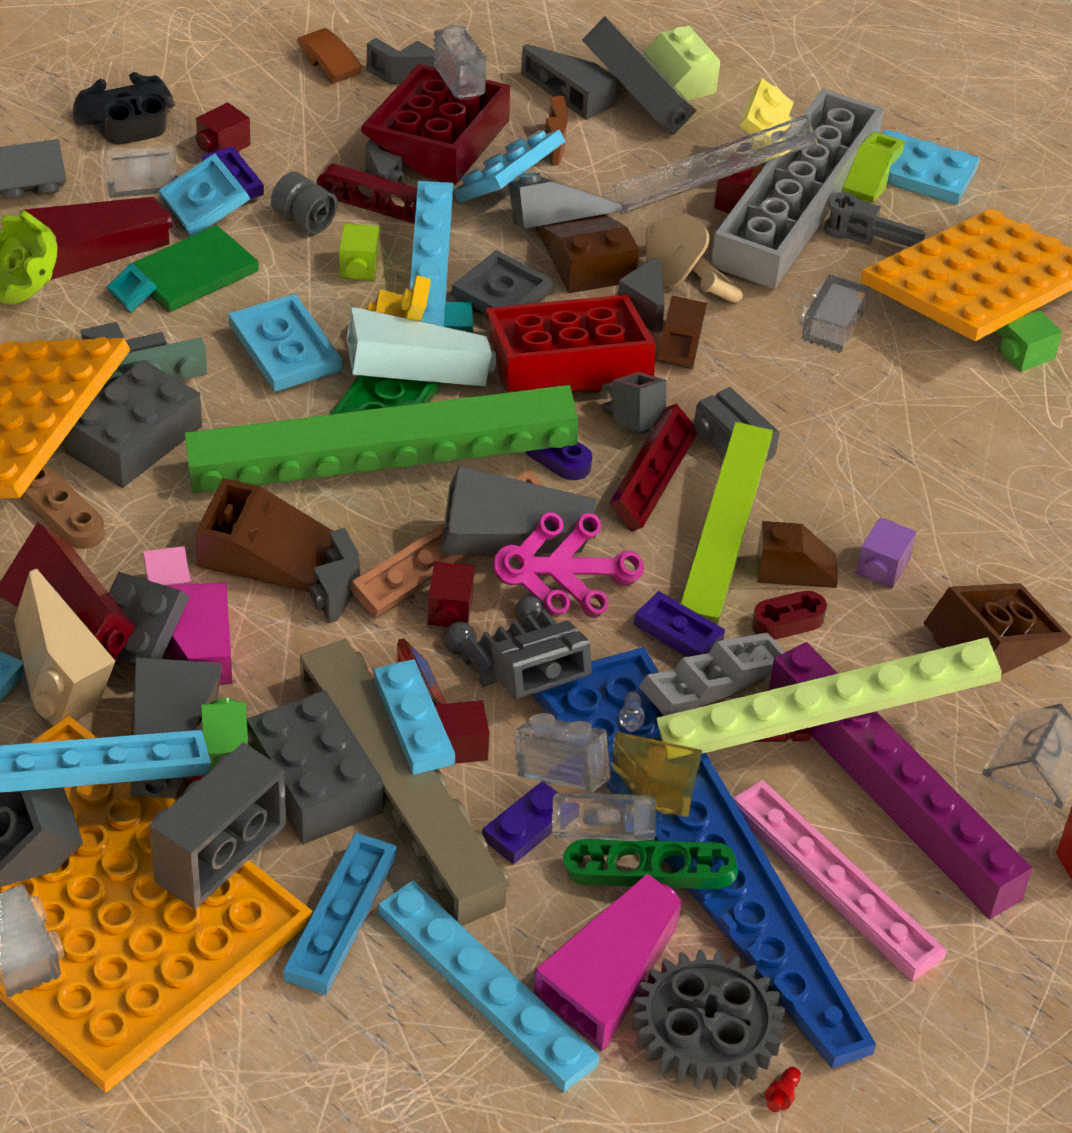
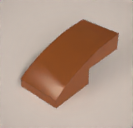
M327 28L298 37L297 43L313 66L320 65L332 84L360 74L362 65L356 56L338 36Z
M564 96L550 97L549 118H546L545 133L548 134L560 129L566 141L568 118ZM566 142L548 154L552 166L560 164Z

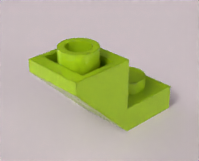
M874 131L861 144L843 185L842 192L850 193L859 200L874 203L886 190L890 166L903 154L905 141Z

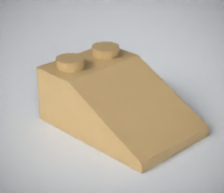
M36 568L29 572L14 623L31 700L38 714L48 719L54 726L68 715L77 720L98 708L115 660Z

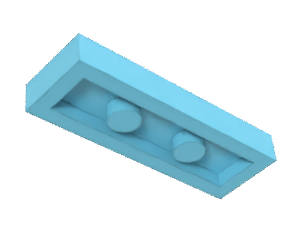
M415 659L374 668L373 680L412 774L415 775L455 765V752Z

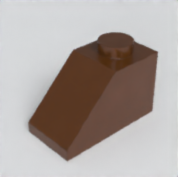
M762 521L757 549V583L837 588L836 553L801 523Z

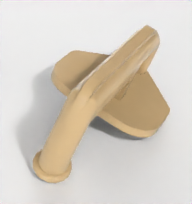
M685 214L652 222L647 226L646 262L652 258H660L664 286L673 288L680 285L692 270L702 279L700 282L702 291L711 292L732 303L742 300V291L702 257L709 244V233L695 218Z

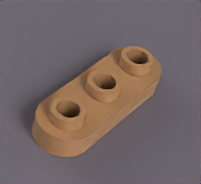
M44 466L21 496L22 500L63 539L67 540L71 546L87 549L101 543L105 536L103 517L54 470Z

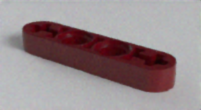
M338 164L327 165L317 177L316 184L334 194L339 202L415 224L418 189L416 187ZM358 186L367 187L372 192L373 197H368L361 193ZM390 195L400 197L405 206L396 205L391 200Z

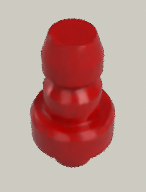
M793 1066L787 1068L782 1073L781 1078L770 1083L766 1089V1105L772 1112L786 1110L795 1099L794 1090L801 1079V1072L798 1068Z

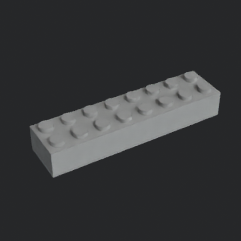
M822 88L715 232L711 265L728 274L747 279L761 286L776 289L830 212L828 206L830 197L833 194L842 193L843 185L861 144L874 131L880 133L884 109Z

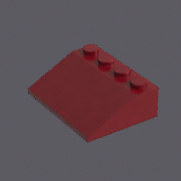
M418 63L361 126V132L390 153L402 157V162L423 177L456 185L509 122L510 85Z

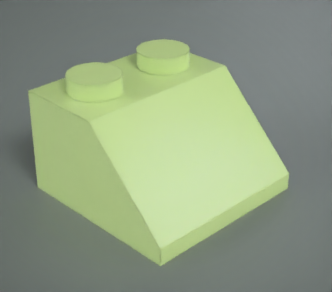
M690 26L677 27L673 30L661 32L644 50L687 100L717 93L721 61Z

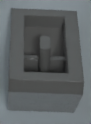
M652 258L619 280L618 295L628 294L645 326L653 332H662L665 302L660 258Z

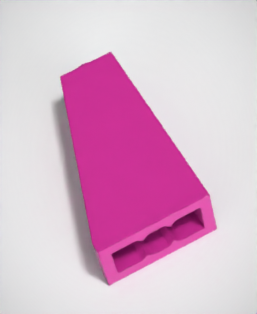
M646 874L536 968L534 994L560 1018L600 1051H603L611 1042L632 1006L635 997H637L640 982H646L649 970L654 968L678 927L682 899L677 896L671 887L661 884L651 875Z

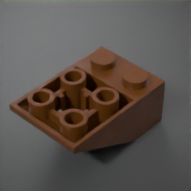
M222 478L195 532L197 566L310 592V586L314 585V567L327 563L325 551L330 549L329 532L333 530L261 486Z

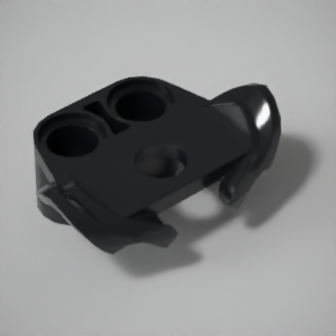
M132 72L129 74V78L134 85L105 90L107 86L106 81L100 78L88 89L81 90L74 101L73 119L76 125L93 124L103 137L113 144H126L162 135L167 126V109L174 107L176 104L168 87L157 75L143 76L137 72Z

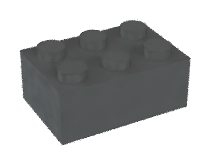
M142 360L97 394L64 438L66 454L124 488L186 440L185 432L197 431L202 427L200 392Z
M326 690L247 718L248 745L285 769L286 817L302 844L382 814L383 780Z
M244 742L230 754L223 755L208 774L200 781L191 783L183 796L168 809L159 811L149 825L154 882L194 910L199 907L286 826L285 769Z

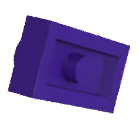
M233 146L202 155V161L215 153L243 187L250 199L264 195V184Z
M660 591L647 601L635 613L634 617L635 626L687 657L707 654L717 641L724 640L725 629Z
M541 781L482 829V835L489 846L514 865L574 815V804L547 783Z

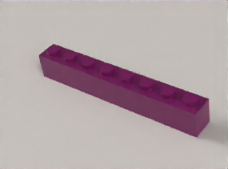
M805 642L774 658L768 691L838 673ZM876 711L812 727L811 736L989 919L1023 900L1033 868Z

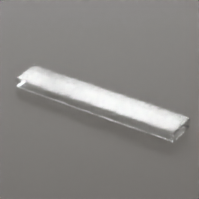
M809 115L797 117L614 184L613 189L616 202L622 204L620 214H625L816 145L817 140Z

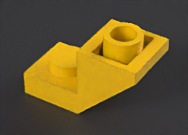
M417 275L412 288H405L403 295L380 289L375 303L369 301L366 310L421 322L427 305L431 279Z

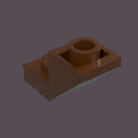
M672 295L657 362L693 369L707 306L706 302Z

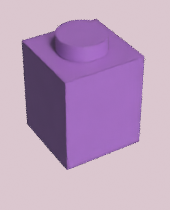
M880 517L861 547L856 574L893 588L910 560L917 531Z

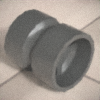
M294 171L287 173L277 182L272 192L271 206L274 211L291 221H295L296 225L307 232L318 234L331 224L336 215L338 200L331 192L317 184L315 185L313 181Z

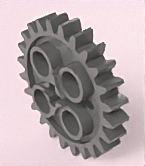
M699 949L696 960L690 961L685 953L680 952L677 966L665 958L662 961L661 972L654 969L649 970L648 981L640 982L638 997L634 999L632 1029L638 1031L637 1046H648L646 1060L648 1062L661 1058L659 1073H667L672 1068L677 1070L676 1083H682L687 1076L694 1077L695 1089L701 1088L704 1079H711L714 1089L718 1091L720 1090L722 1079L725 1078L735 1088L739 1087L741 1073L752 1081L755 1080L758 1067L767 1070L770 1066L771 1057L778 1055L785 1030V1024H783L785 1008L778 1006L779 991L768 992L770 978L764 977L755 980V965L742 970L739 968V956H735L728 964L723 962L721 951L715 953L713 960H707L702 949ZM683 994H690V995H692V996H694V997L686 996V995H683ZM729 1002H735L740 1005H734ZM677 1032L688 1034V1036L679 1035ZM723 1041H730L735 1044H727Z

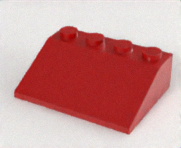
M628 294L486 308V318L493 349L496 353L498 371L506 393L570 385L571 392L582 390L600 392L603 391L602 385L636 372L654 376L655 342Z

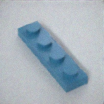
M355 832L283 970L285 982L324 995L328 994L397 857L396 845Z

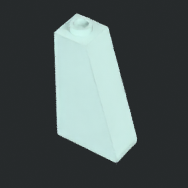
M351 307L346 343L353 375L486 387L488 373H493L495 370L496 353L491 351L487 336Z

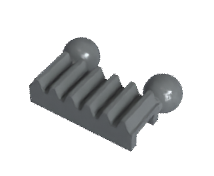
M527 594L518 600L515 613L522 625H519L516 620L512 621L509 630L505 631L500 626L492 637L488 632H484L479 642H476L477 635L474 628L466 622H455L446 629L444 633L446 647L453 653L462 654L466 665L473 664L480 674L479 683L482 687L498 682L494 675L493 643L513 639L516 636L557 624L551 615L547 613L544 603L538 597Z

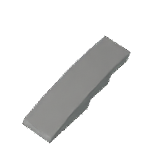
M768 633L717 641L707 654L682 658L674 670L646 675L639 687L664 716L679 713L721 700L771 677L774 658L785 653V651Z

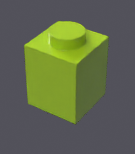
M344 223L339 249V278L375 281L379 259L380 226Z

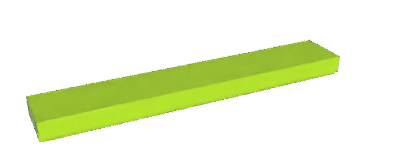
M735 422L681 601L682 605L718 625L773 435V430Z

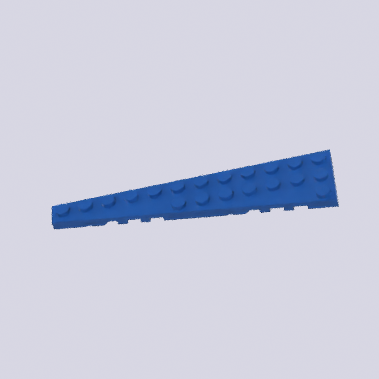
M645 647L591 661L592 673L590 676L532 694L649 841L715 842L725 844L732 849L738 865V875L731 885L722 889L688 888V890L748 965L756 966V975L759 978H770L768 990L779 991L780 1005L785 1008L788 1015L831 1068H835L873 1055L876 1046L874 1039L708 755L703 753L670 762L667 761L656 719L664 715L639 687L646 675L659 673ZM670 856L665 859L675 873L681 870L685 863L684 859L678 856ZM692 858L694 866L693 873H697L696 864H699L698 859ZM715 860L714 866L710 867L711 872H719L720 866L724 865L723 860Z

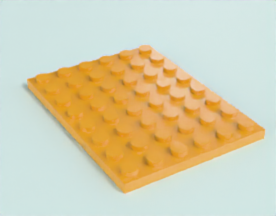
M68 715L30 743L97 737ZM130 782L64 787L83 844L55 872L0 887V1000L105 1093L303 931L313 915V911L250 860L195 910L154 882L149 825L159 811L168 809L176 801L173 798L130 796Z

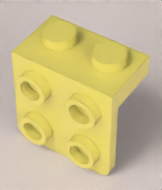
M763 78L754 86L739 124L743 130L750 134L740 160L747 161L758 167L763 162L764 156L768 152L774 154L784 141L782 133L791 122L792 118L789 114L794 103L780 89L772 86Z

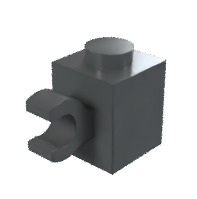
M636 372L602 385V390L608 391L612 396L611 401L602 403V409L606 412H612V423L628 428L630 433L645 434L650 432V428L655 427L666 408L665 379Z

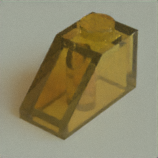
M616 732L612 767L643 806L664 814L689 817L699 775L702 750Z

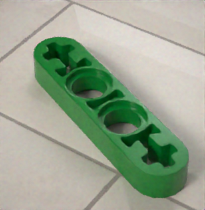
M581 839L571 843L565 849L563 855V863L570 879L582 885L632 887L646 874H649L661 884H666L671 888L722 889L731 885L738 875V865L732 849L725 844L715 842ZM589 855L592 861L587 862L586 868H579L577 863L582 862L583 857ZM605 855H607L608 870H604L602 864H606ZM625 855H635L640 858L638 867L629 872L620 871L616 868V865L620 858ZM670 856H678L685 861L684 866L676 873L662 871L660 869L661 863ZM692 858L698 859L699 864H696L697 873H693L694 866ZM715 860H723L724 865L720 866L719 872H711L710 867L714 866Z

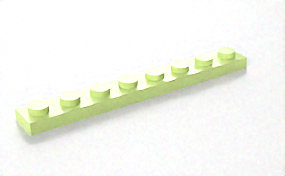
M987 637L656 718L667 761L670 762L1001 681L1002 671Z

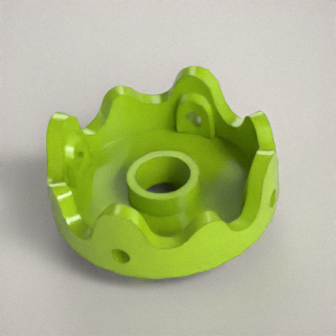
M21 210L19 216L5 215L1 217L0 303L5 305L18 304L35 295L51 279L57 258L55 235L49 227L25 210Z

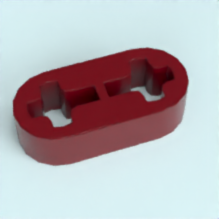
M807 590L761 601L754 609L753 631L756 634L768 633L775 640L818 629L824 623L827 608L826 600L817 592Z

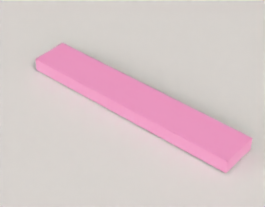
M763 779L733 797L750 829L912 982L944 960L947 950Z

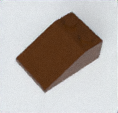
M606 214L536 227L568 293L619 285L620 279L637 269L639 248L628 227Z
M1021 583L948 587L923 622L934 634L933 638L936 643L943 648L988 637L1001 668V675L1068 643L1072 638Z

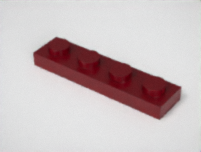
M677 403L665 408L609 502L610 506L631 532L644 527L697 435L694 424Z

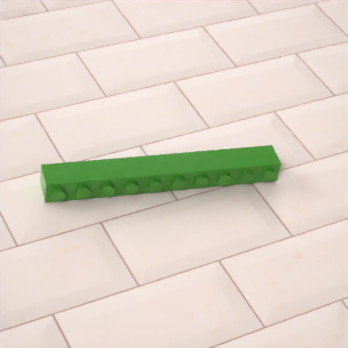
M570 385L185 432L192 492L198 493L216 491L222 478L252 485H262L577 445L578 416Z

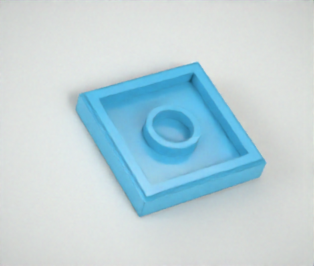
M215 153L157 191L161 199L190 236L202 232L250 200L246 191Z

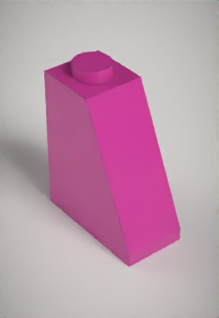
M227 583L170 585L169 587L182 590L190 598L169 641L166 652L172 660L222 663L220 685L232 684Z

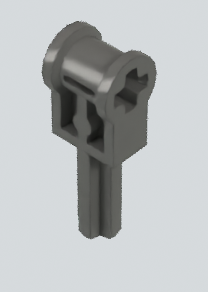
M844 192L833 194L829 199L828 206L831 213L830 218L825 222L824 229L831 237L850 239L869 245L873 237L876 236L908 247L925 240L926 233L923 230L879 217L881 206L859 200L856 196Z

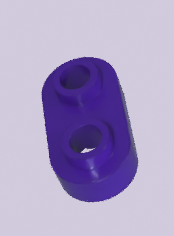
M577 442V445L561 448L526 451L529 457L567 480H580L587 477L591 472L592 453L580 442Z

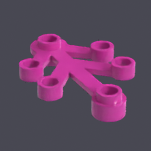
M548 512L538 520L535 531L521 546L507 545L496 553L493 560V569L501 582L508 585L521 584L532 595L538 597L544 603L547 613L552 617H559L569 609L570 598L562 590L551 591L536 574H549L581 604L582 610L586 615L598 617L607 610L609 605L608 597L600 590L591 591L575 575H610L617 584L628 586L642 576L644 563L637 553L628 550L620 552L614 558L571 557L586 540L593 539L601 530L602 524L600 519L592 513L583 514L576 521L572 533L549 557H532L546 539H554L563 529L562 518L556 513ZM544 521H551L555 525V531L546 529ZM583 521L591 523L593 532H588L584 529ZM509 559H515L520 564V569H513L509 564ZM624 560L630 561L635 570H628L624 565ZM551 598L559 599L562 603V609L553 607ZM590 598H595L599 601L600 609H594L590 605Z

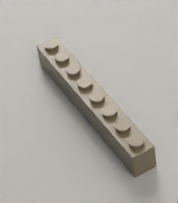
M346 638L301 654V685L308 696L326 690L383 780V813L446 911L463 926L505 908L506 888L510 885L506 869L500 862H494L488 853L484 836L479 830L474 831L467 821V815L462 803L458 799L453 800L446 790V783L439 769L415 775L412 774L375 682L368 673L363 655L359 651L354 652Z

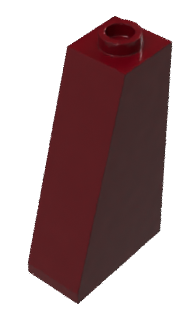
M154 197L25 209L26 212L49 227L56 237L57 258L50 280L170 245L169 229H172V219L166 208L162 209Z
M37 522L0 581V597L18 607L29 572L37 568L112 658L116 660L136 627L69 542Z

